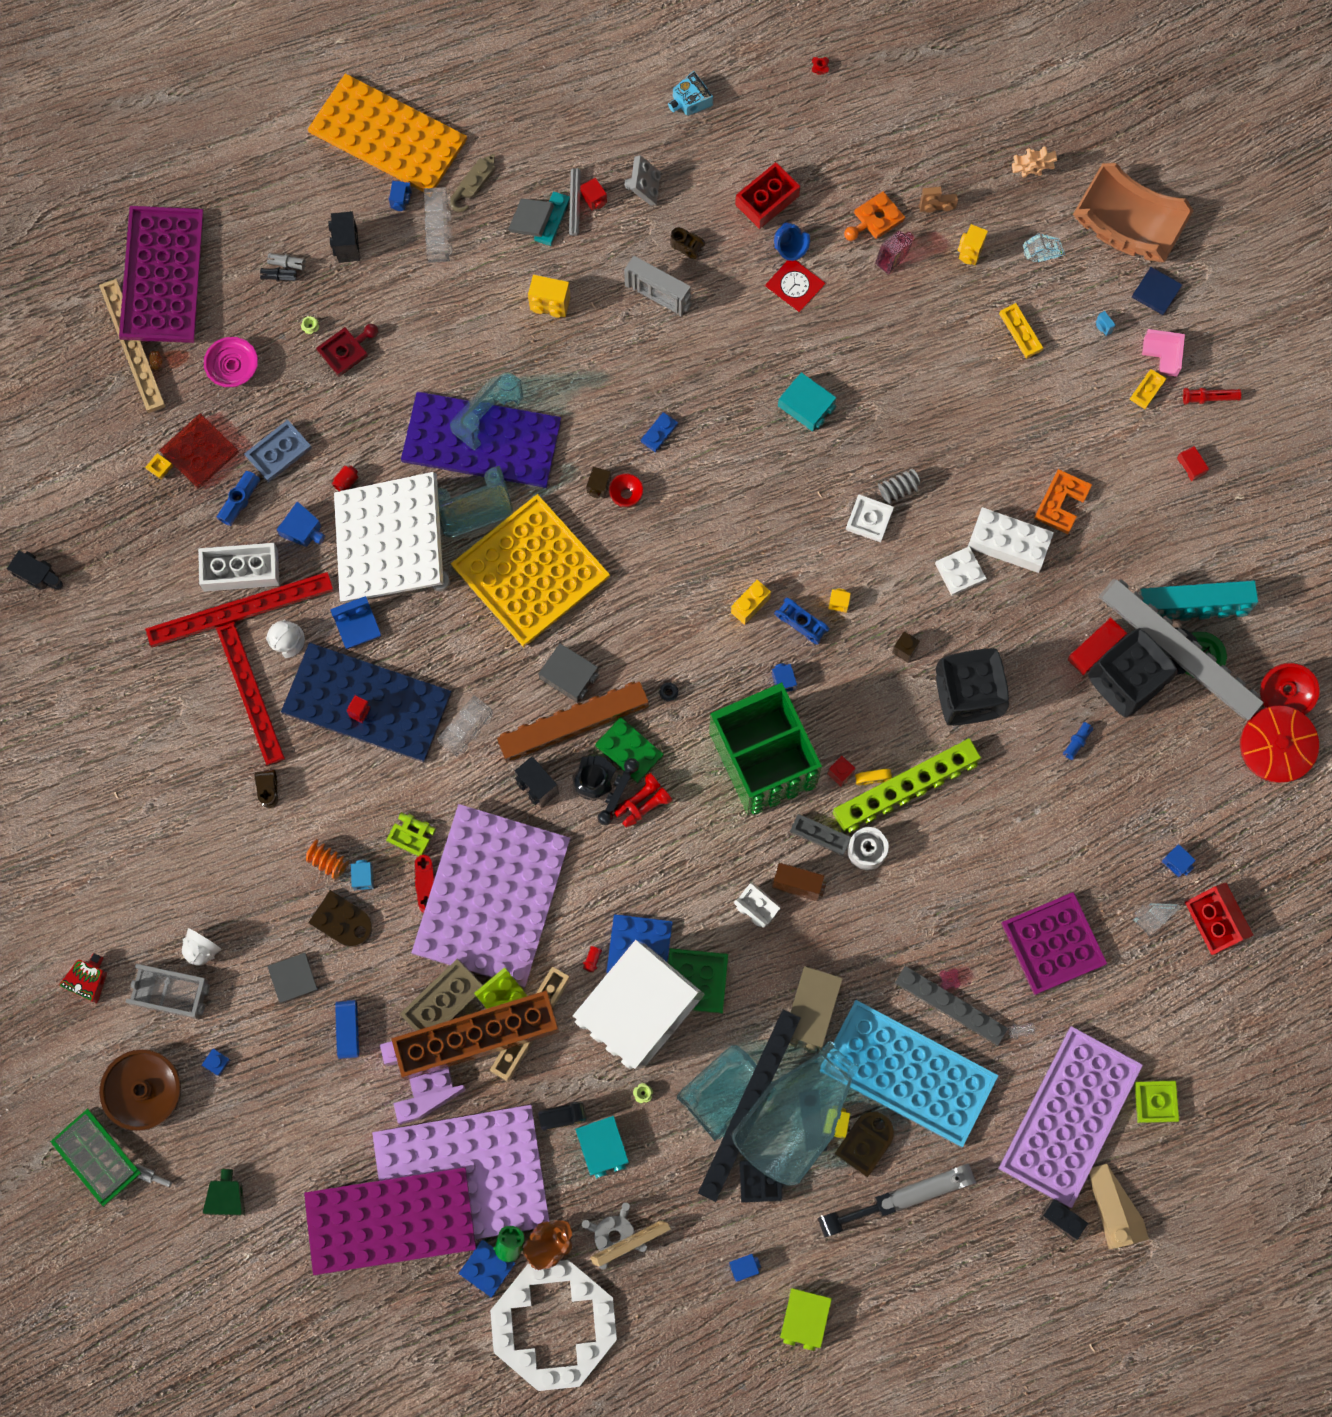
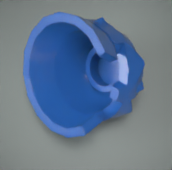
M785 222L774 235L775 249L786 260L794 261L800 259L809 248L810 235L806 232L802 233L797 225Z

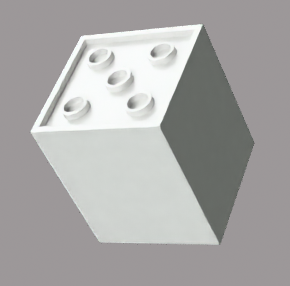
M635 940L574 1013L573 1017L576 1018L575 1023L579 1027L592 1032L590 1036L598 1043L604 1042L607 1045L605 1049L613 1056L619 1055L623 1059L621 1062L627 1068L643 1069L705 994L645 943Z

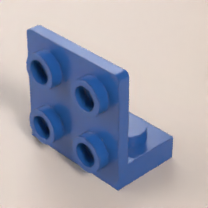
M366 596L330 609L346 649L381 637Z

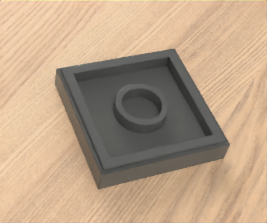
M521 198L508 230L511 233L542 237L554 208L553 203Z
M306 953L267 966L280 1004L318 991Z

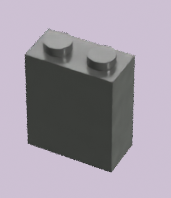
M559 643L538 673L540 680L577 703L580 698L583 700L589 691L587 688L591 683L594 684L599 677L597 666Z

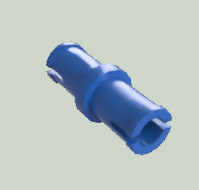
M1083 722L1076 735L1071 737L1070 744L1063 752L1066 758L1073 760L1080 748L1085 746L1086 739L1093 731V727L1090 724Z

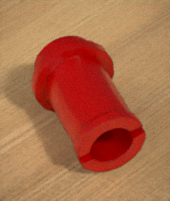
M590 946L587 958L582 963L584 970L594 973V970H597L598 967L596 965L602 952L601 949Z

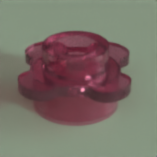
M957 969L947 972L942 970L939 973L942 982L941 987L944 990L960 987L961 983L958 981L959 972Z

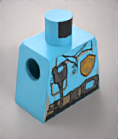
M693 71L673 88L674 100L668 103L673 113L681 108L685 115L689 116L713 106V96L695 71Z

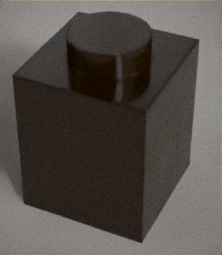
M593 466L586 486L587 493L590 496L605 498L611 481V471Z
M904 631L894 645L892 653L909 662L917 650L920 641Z

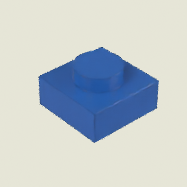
M212 1049L202 1066L220 1076L230 1062V1059L217 1050Z

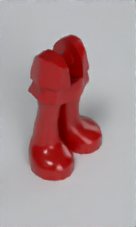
M651 773L645 777V786L628 800L625 799L624 803L620 804L614 812L617 818L621 817L628 810L632 812L622 823L626 828L637 824V821L641 820L647 812L656 806L669 804L673 801ZM657 791L650 800L637 809V804Z

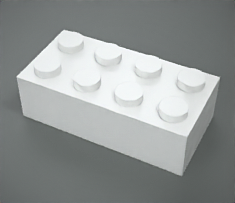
M982 507L968 547L970 546L971 550L1039 573L1054 532Z
M275 543L198 549L199 585L204 592L279 586L278 549Z

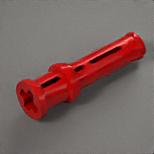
M1184 388L1183 390L1184 405L1195 402L1204 404L1206 401L1241 400L1240 389L1206 390L1205 388H1199V390H1189Z

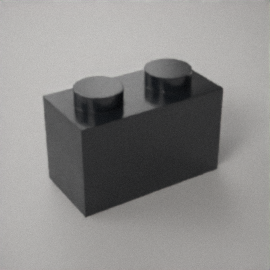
M1055 1199L1049 1201L1040 1215V1218L1073 1241L1079 1239L1088 1225V1222Z

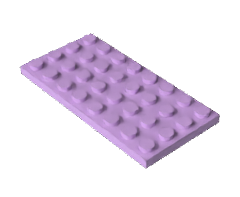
M1072 1026L1069 1027L998 1169L1071 1209L1143 1065Z

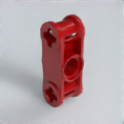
M420 855L415 860V888L419 909L424 913L426 907L423 903H425L426 899H429L435 875L431 858L427 855ZM423 861H425L426 864H429L426 865L425 869H422V867L419 866L422 865Z

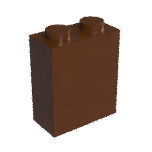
M779 863L772 888L817 901L819 896L823 897L827 882L823 881L824 875Z

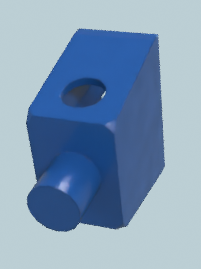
M299 502L295 503L277 528L280 537L307 547L312 540L320 545L325 539V535L319 532L321 528L319 520Z

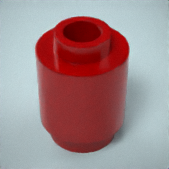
M344 465L333 478L332 486L339 492L349 490L359 478L357 475L358 471L351 465L348 467Z

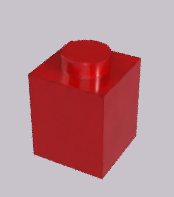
M596 177L580 186L581 196L591 211L600 209L607 203V194Z
M841 756L828 769L827 775L842 787L854 775L856 768Z

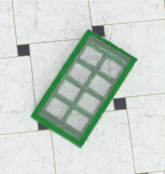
M88 1108L50 1141L103 1207L142 1174Z

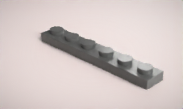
M906 966L894 983L996 1046L999 1045L1008 1030L1004 1025Z

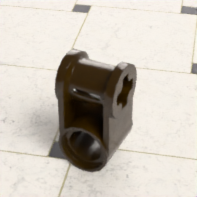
M681 227L674 228L670 236L671 247L691 259H697L699 250L706 244L705 241ZM675 237H681L682 240H676Z
M275 769L255 772L254 778L258 800L265 808L275 807L278 803Z

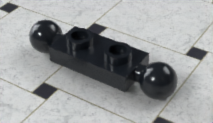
M629 758L625 761L623 775L618 774L613 784L617 786L614 793L609 792L605 803L608 804L606 809L598 814V821L602 825L606 826L612 823V812L632 773L637 772L639 769V762L634 758Z

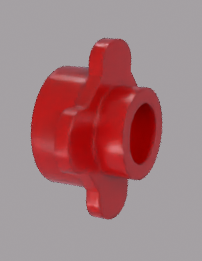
M827 57L812 58L813 67L811 70L813 73L822 75L829 72V59Z

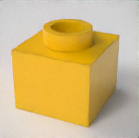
M832 589L828 609L847 613L851 593L845 589Z

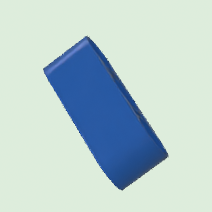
M336 1001L338 1059L358 1058L357 1001Z

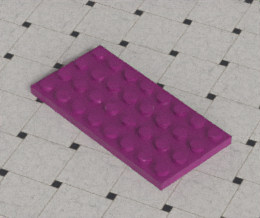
M148 206L129 207L119 329L120 340L195 343L203 209Z
M466 1168L304 1192L313 1275L476 1250Z

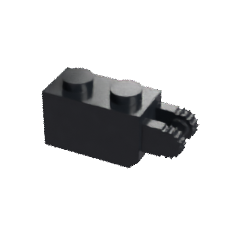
M19 550L7 567L11 575L38 590H44L47 586L54 590H59L63 586L62 581L51 569L52 565L44 560L41 562L36 560V556L28 551L23 553Z

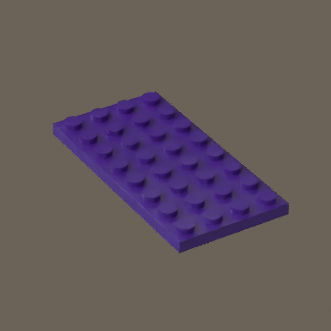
M417 392L401 462L547 488L562 419L558 416Z

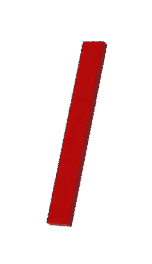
M231 622L216 628L267 767L286 760L235 623Z

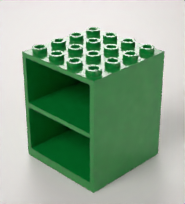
M779 683L710 713L709 734L747 815L751 813L752 815L759 814L763 811V808L769 805L771 808L775 807L785 798L790 800L797 797L801 791L809 792L816 788L815 785L818 784L822 765L783 683Z

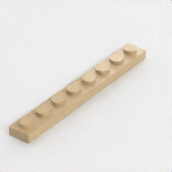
M114 279L99 286L119 336L122 291L117 279ZM120 340L147 412L151 413L166 407L141 341Z

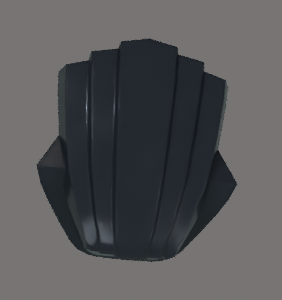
M602 756L582 757L579 770L572 776L576 792L584 799L596 801L599 797L612 790L611 779L616 768Z

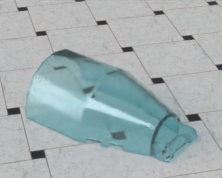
M829 1040L817 1055L768 1085L733 1130L731 1136L735 1146L754 1167L768 1177L786 1185L799 1184L833 1139L837 1122L841 1116L843 1103L846 1100L852 1079L860 1069V1066L856 1063L853 1064ZM827 1054H831L837 1061H839L844 1067L848 1069V1072L844 1071L838 1064H836L830 1057H828Z

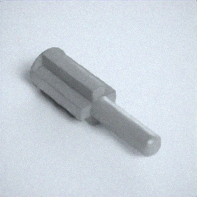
M136 1164V1167L142 1173L137 1178L149 1183L155 1181L164 1186L171 1187V1181L155 1175L153 1170Z

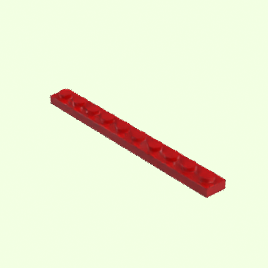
M325 572L148 627L145 630L149 644L153 648L221 627L231 622H237L327 594L334 590L329 574Z

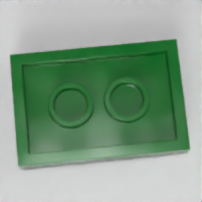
M621 717L595 744L597 749L623 771H625L624 763L627 759H636L639 762V769L637 772L632 773L631 778L637 784L663 757L661 751Z

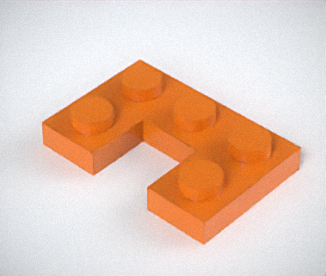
M1058 469L1034 519L1069 534L1077 516L1060 509L1066 495L1084 503L1092 484Z

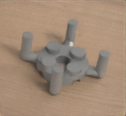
M628 1203L622 1204L619 1216L606 1217L598 1225L588 1220L582 1222L584 1229L595 1233V1243L600 1251L616 1244L609 1240V1234L612 1231L620 1233L621 1238L619 1241L635 1234L633 1226L626 1219L630 1210ZM642 1244L634 1249L646 1252L647 1246ZM609 1262L600 1266L599 1268L605 1270Z

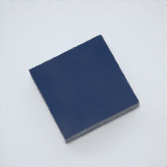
M1150 267L1133 293L1132 298L1164 315L1181 289L1182 284Z

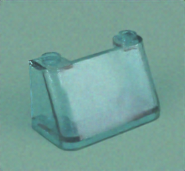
M504 373L490 378L451 420L450 427L453 434L475 451L481 445L477 437L480 433L478 428L480 424L479 419L497 400L503 405H506L509 401L519 404L524 398L521 380L511 373Z
M500 466L491 468L485 473L486 486L451 498L446 489L438 488L440 527L445 536L450 538L507 518L512 514L513 506Z
M733 1045L678 1093L677 1100L714 1141L721 1139L727 1130L726 1122L734 1116L757 1065L747 1052L737 1045ZM772 1083L770 1084L764 1098L769 1096L771 1090L774 1088Z

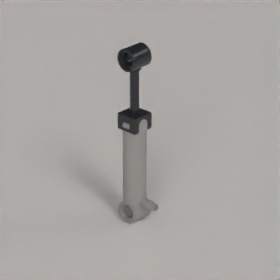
M968 1163L879 1195L874 1198L876 1203L874 1205L840 1217L836 1211L817 1219L824 1238L842 1232V1225L876 1212H879L880 1217H884L976 1183V1180Z

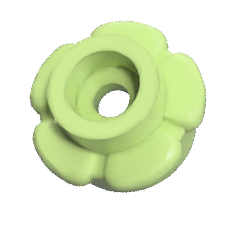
M311 316L305 317L301 324L302 330L306 334L317 332L319 329L318 320Z
M641 1083L638 1087L634 1088L633 1095L637 1102L647 1103L652 1099L653 1090L647 1084Z

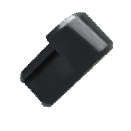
M581 1101L571 1102L570 1105L543 1109L538 1113L541 1130L543 1131L582 1124L587 1120L584 1103Z

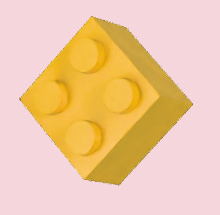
M533 275L528 292L530 310L537 314L546 313L556 318H566L571 298L569 282Z

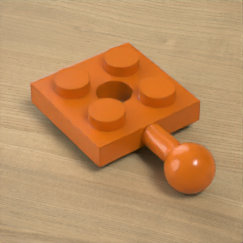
M882 191L855 209L854 214L862 223L856 227L850 226L846 228L844 236L848 241H854L858 238L859 233L867 228L875 239H878L905 220V216ZM881 212L884 214V217L878 218L875 216V213Z

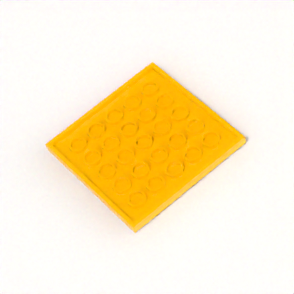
M538 494L451 563L454 570L523 648L610 578V574Z

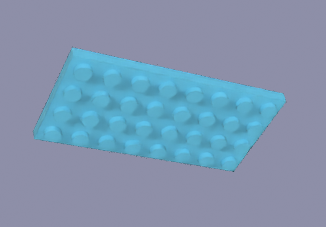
M855 1000L819 1070L825 1075L960 1147L964 1146L999 1076Z

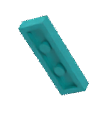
M554 191L549 202L553 203L554 208L542 237L534 236V241L548 246H552L570 202L569 196Z

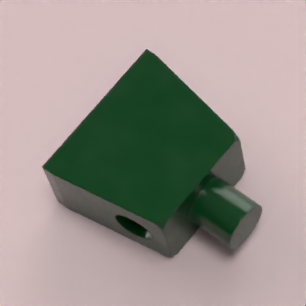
M221 1169L220 1181H210L203 1214L245 1216L242 1182L233 1181V1169Z

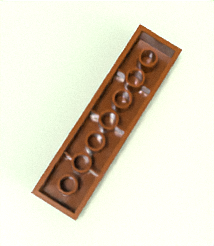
M546 990L391 1038L401 1077L404 1080H408L557 1034L560 1031L549 994Z

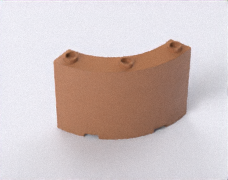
M1102 163L1073 216L1087 230L1091 228L1096 232V237L1111 247L1131 256H1135V254L1142 255L1145 260L1165 262L1194 210L1185 198L1162 195L1137 183L1117 163Z

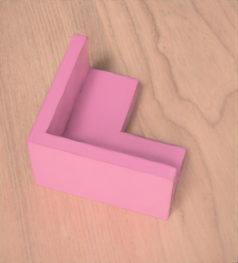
M1147 330L1143 341L1142 355L1160 357V375L1178 376L1182 367L1185 334Z

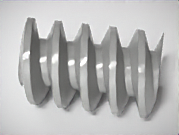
M912 468L909 470V473L905 471L902 476L900 474L896 475V479L892 477L889 479V482L885 480L882 482V485L879 483L878 487L884 500L891 504L892 497L895 501H898V495L905 498V491L909 495H911L912 488L915 492H918L920 480Z

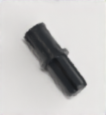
M280 267L276 269H260V274H263L260 275L261 280L269 279L280 282V280L295 281L297 279L296 270L280 269Z

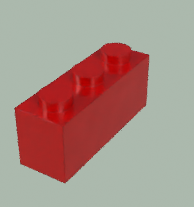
M1110 617L1070 654L1068 661L1084 676L1127 633Z

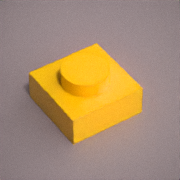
M157 453L147 464L146 469L162 480L173 465Z

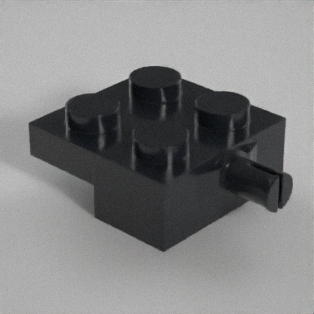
M780 1159L739 1161L741 1203L782 1202L783 1185H795V1181H787L795 1180V1176L782 1175Z

